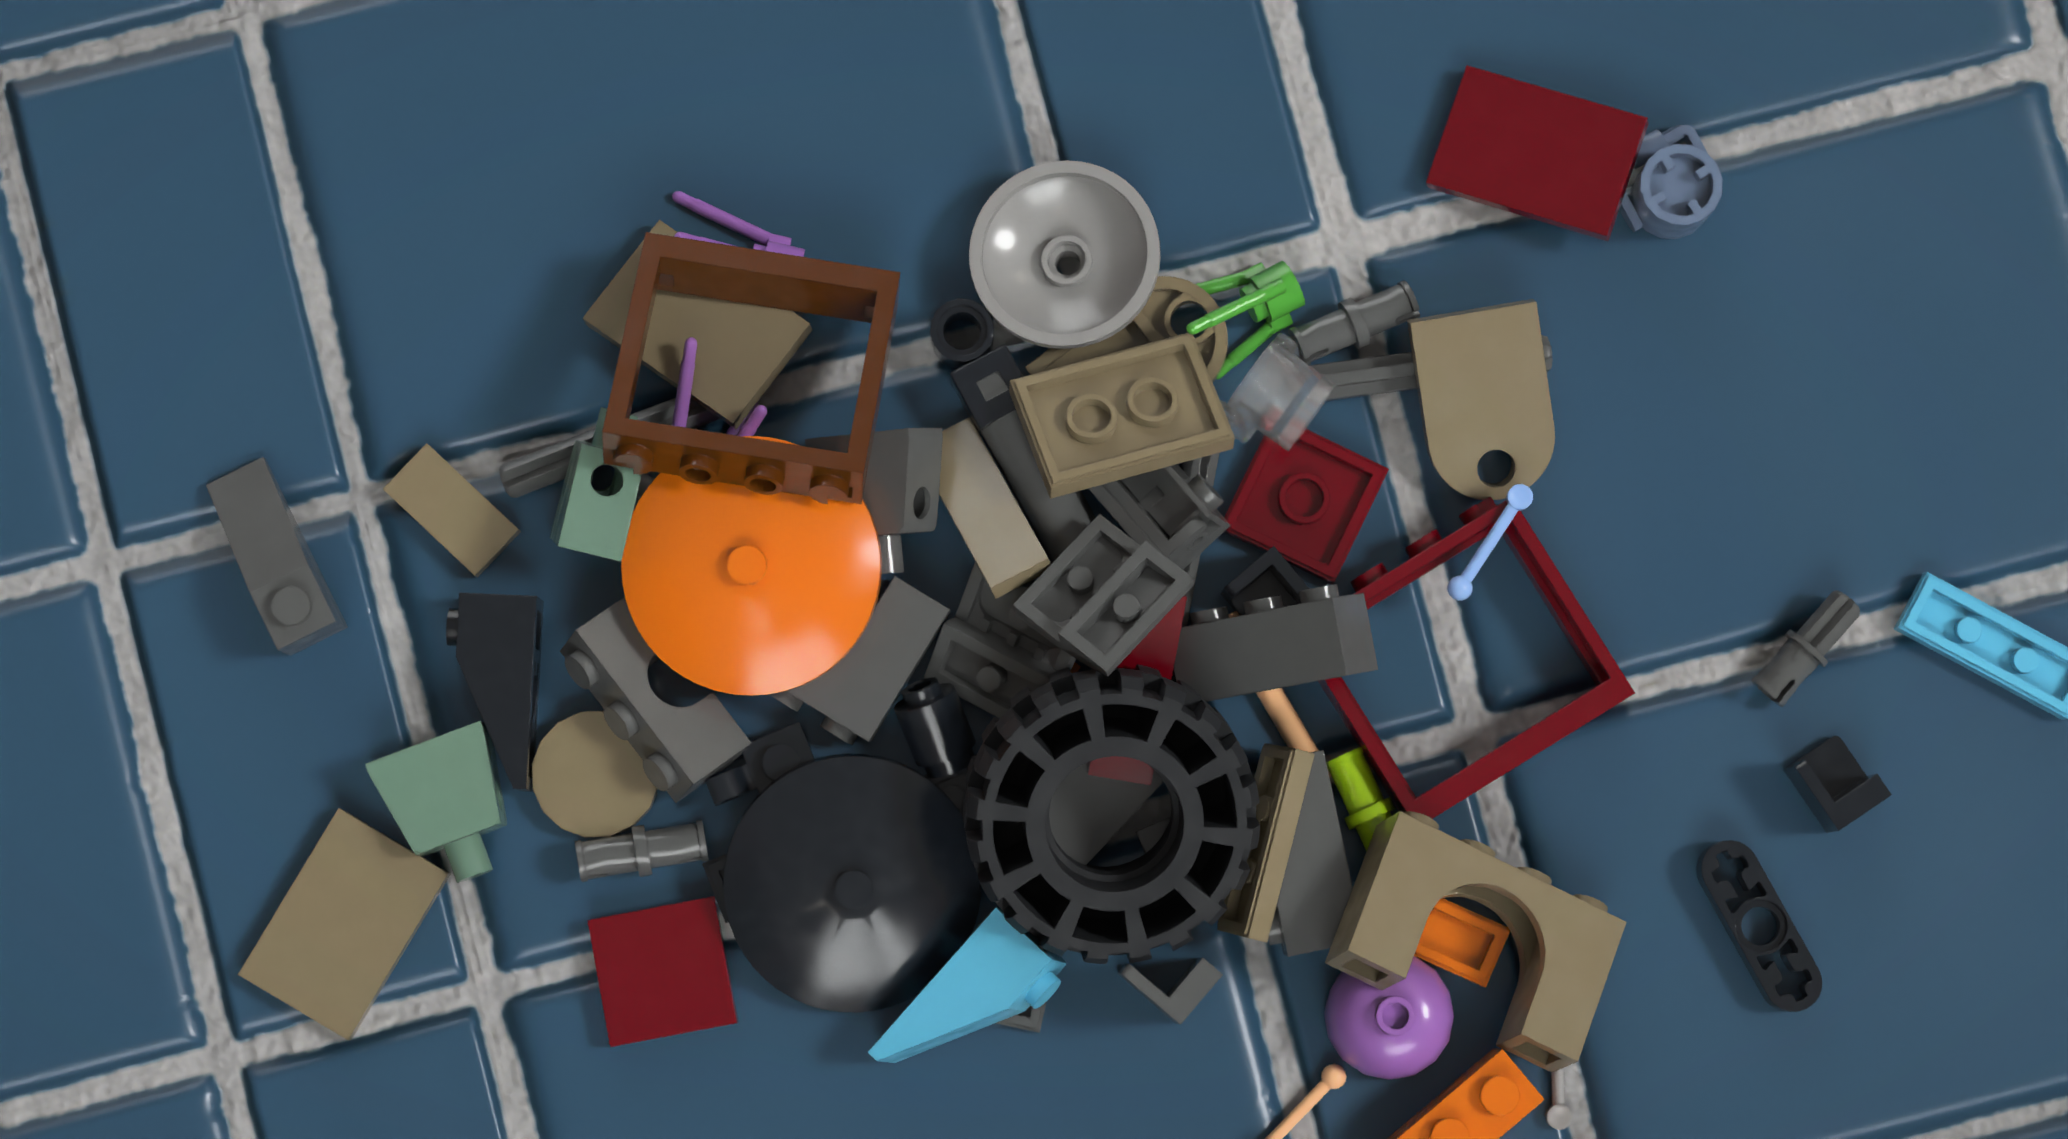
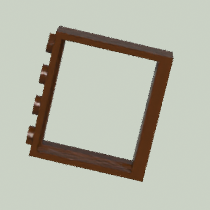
M646 232L602 430L604 464L633 468V474H646L653 471L678 475L686 481L701 485L714 482L742 485L755 493L764 495L786 492L810 496L823 504H828V499L862 504L897 314L901 272ZM657 290L871 323L847 453L629 419Z

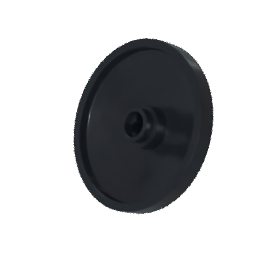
M847 753L817 758L794 767L772 781L756 796L740 818L731 837L724 866L723 891L728 921L740 949L751 965L766 981L789 997L809 1006L836 1012L858 1013L875 1011L902 1003L920 994L970 937L978 916L981 900V884L973 861H971L963 816L953 801L938 785L915 769L895 760L868 754Z

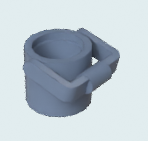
M1676 125L1662 133L1655 129L1644 136L1634 165L1635 170L1641 166L1643 168L1632 185L1630 199L1625 192L1619 211L1633 232L1643 227L1646 232L1663 239H1679L1691 235L1704 224L1715 210L1722 196L1723 178L1717 163L1709 156L1693 127L1689 125ZM1682 138L1684 139V141H1685V143H1686V145H1685V144H1674V145H1672L1673 143L1679 141V140L1682 139Z

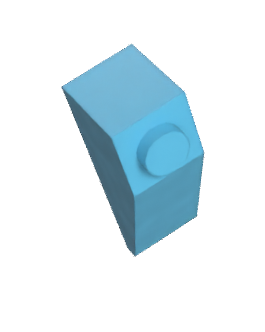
M996 907L868 1053L876 1061L897 1063L1022 1013L1030 1005L1037 1009L1060 986L1061 980L1057 975L1066 966L1067 962L1058 954L1042 948L1039 938L1031 933L1020 934L1005 920L1002 909Z

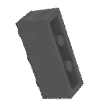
M1335 584L1298 591L1301 604L1287 607L1283 606L1282 595L1243 602L1245 615L1229 618L1227 606L1189 613L1191 626L1181 627L1174 663L1176 681L1180 679L1198 691L1205 702L1378 670L1364 593L1339 596L1338 587Z

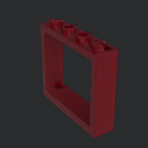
M1490 496L1470 507L1459 515L1464 526L1443 539L1438 530L1435 529L1406 547L1404 550L1410 559L1392 571L1388 572L1382 562L1352 580L1350 583L1356 591L1354 594L1364 593L1366 607L1369 610L1484 539L1507 506V501L1505 500L1496 506ZM1521 511L1517 512L1502 536L1596 686L1416 797L1342 677L1318 681L1359 747H1362L1365 758L1398 811L1403 813L1407 811L1417 812L1433 819L1635 694Z

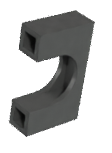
M894 576L876 605L864 633L856 645L839 663L817 679L803 686L769 695L797 712L804 702L826 715L820 726L850 745L854 744L858 736L868 742L872 741L945 623L951 610Z

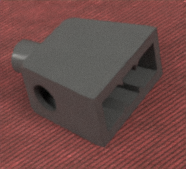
M904 428L876 431L874 434L863 499L873 517L878 532L882 557V574L904 572L901 534L932 532L937 526L943 441L942 428ZM851 434L805 439L806 447L847 453Z

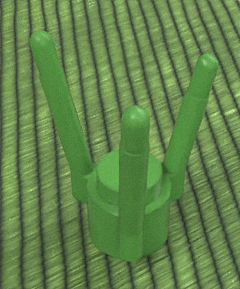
M1280 261L1267 269L1260 262L1242 272L1197 283L1196 285L1204 289L1209 295L1241 286L1244 287L1239 289L1241 298L1190 322L1186 330L1189 334L1194 335L1245 311L1248 312L1256 323L1266 319V323L1227 355L1224 366L1216 378L1221 379L1273 334L1293 324L1290 312L1305 305L1303 292L1295 275L1284 261Z

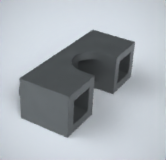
M625 597L576 629L560 650L565 658L566 669L574 682L581 688L590 690L603 707L604 718L612 732L620 739L629 741L642 758L643 769L648 779L659 790L667 791L675 803L703 785L705 780L714 777L734 763L751 744V741L713 692L699 702L687 707L669 705L654 694L648 682L647 670L648 667L658 661L659 657L647 645L630 615Z

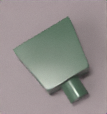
M601 407L592 443L576 440L574 443L550 538L559 547L621 562L642 474H633V468L611 465L615 470L612 484L605 489H593L591 482L594 470L601 465H608L604 464L602 440V430L607 408ZM630 414L629 419L638 420V416Z
M484 722L472 723L365 764L370 778L415 855L424 857L445 849L457 883L473 879L493 870L481 835L506 826L507 817L494 745Z

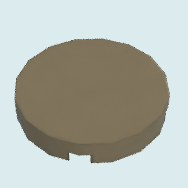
M604 711L579 712L559 721L540 741L532 763L533 791L542 811L561 829L585 838L611 837L630 829L632 826H636L652 808L658 788L651 783L645 774L642 758L628 740H622L612 732L604 718Z

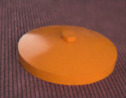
M742 436L748 438L797 445L785 440L770 437ZM660 473L647 487L633 511L621 560L622 585L630 615L639 633L653 652L672 670L684 678L714 691L733 695H769L788 691L817 679L839 663L856 645L873 615L878 600L882 575L881 547L873 517L864 499H862V504L828 499V504H823L805 495L786 492L764 495L755 493L742 485L723 482L701 485L686 481L678 475Z

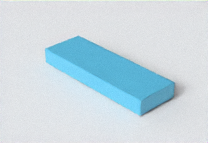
M1929 572L1923 573L1894 630L2061 720L2068 719V647Z

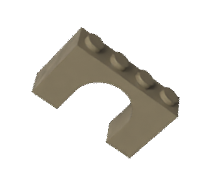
M1399 811L1376 825L1325 963L1379 990H1384L1406 978L1427 919L1441 898L1462 897L1475 900L1490 908L1504 921L1513 935L1519 953V979L1496 1046L1550 1072H1555L1578 1062L1627 922L1607 913L1608 907L1598 899L1582 894L1571 895L1552 886L1551 878L1536 869L1529 867L1516 868L1495 858V851L1481 842L1470 839L1458 840L1438 830L1439 824L1424 814L1412 811L1404 813Z

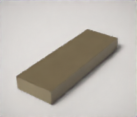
M969 417L942 431L939 497L992 594L997 599L1041 576L1051 563Z
M1264 743V746H1262L1254 777L1260 802L1256 805V818L1260 824L1258 846L1250 850L1247 863L1251 870L1242 889L1234 890L1232 888L1224 900L1228 909L1218 919L1217 930L1265 943L1268 942L1315 756L1314 753Z

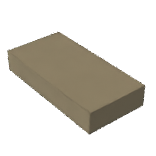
M427 443L383 488L390 497L477 578L521 533L510 520Z

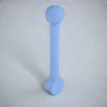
M1517 484L1507 492V506L1462 574L1453 577L1448 582L1447 591L1453 599L1463 601L1471 595L1473 591L1471 582L1517 512L1526 509L1532 503L1533 493L1528 486Z

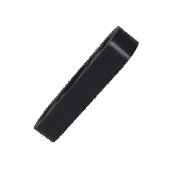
M1726 840L1711 844L1698 858L1696 866L1697 878L1761 995L1770 1006L1781 1011L1798 1012L1809 1008L1820 996L1822 990L1821 973L1757 857L1748 846L1738 841ZM1721 852L1727 859L1739 857L1742 861L1743 868L1736 872L1737 880L1742 889L1749 891L1756 884L1761 893L1760 897L1741 901L1732 911L1729 910L1725 901L1726 899L1736 898L1738 895L1728 880L1716 882L1712 875V872L1719 867L1716 856ZM1755 907L1767 909L1776 921L1774 937L1763 945L1751 943L1742 932L1741 925L1744 915ZM1787 941L1792 948V953L1780 955L1781 959L1790 972L1803 971L1806 980L1799 985V991L1802 996L1797 1000L1791 994H1778L1776 992L1775 985L1782 981V974L1775 962L1768 961L1762 968L1757 960L1759 955H1767L1778 951Z

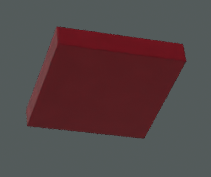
M1274 414L1224 517L1231 525L1224 532L1264 552H1267L1274 546L1289 564L1333 585L1389 469Z
M715 896L587 920L610 1047L738 1023Z

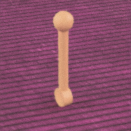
M1338 1064L1327 1065L1322 1071V1080L1265 1139H1283L1330 1089L1342 1087L1347 1078L1344 1068Z

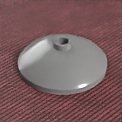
M1068 160L1047 162L1030 167L1003 183L982 207L972 230L969 247L971 277L977 294L988 313L998 324L1014 336L1037 346L1055 349L1079 348L1101 342L1131 323L1144 308L1154 290L1161 260L1160 240L1154 217L1144 199L1134 187L1114 172L1091 163ZM1072 257L1080 262L1079 269L1071 275H1063L1057 271L1058 264L1064 258Z

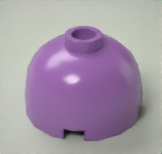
M1414 956L1406 978L1384 990H1379L1341 971L1330 989L1324 1017L1328 1039L1343 1061L1364 1075L1393 1080L1414 1076L1438 1059L1450 1040L1454 1012L1450 991L1437 971Z

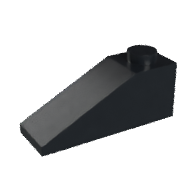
M459 592V608L450 607L447 614V645L456 646L457 661L513 789L533 792L532 763L536 752L544 601L538 596Z

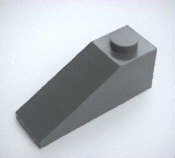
M264 457L259 458L207 484L206 487L245 583L277 650L292 656L348 628Z
M1324 750L1310 752L1314 753L1315 756L1268 938L1270 946L1281 943L1283 954L1287 957L1331 947L1353 889Z

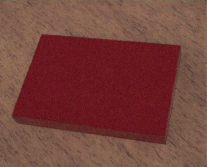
M1467 65L1426 184L1430 189L1609 241L1649 125L1648 118Z

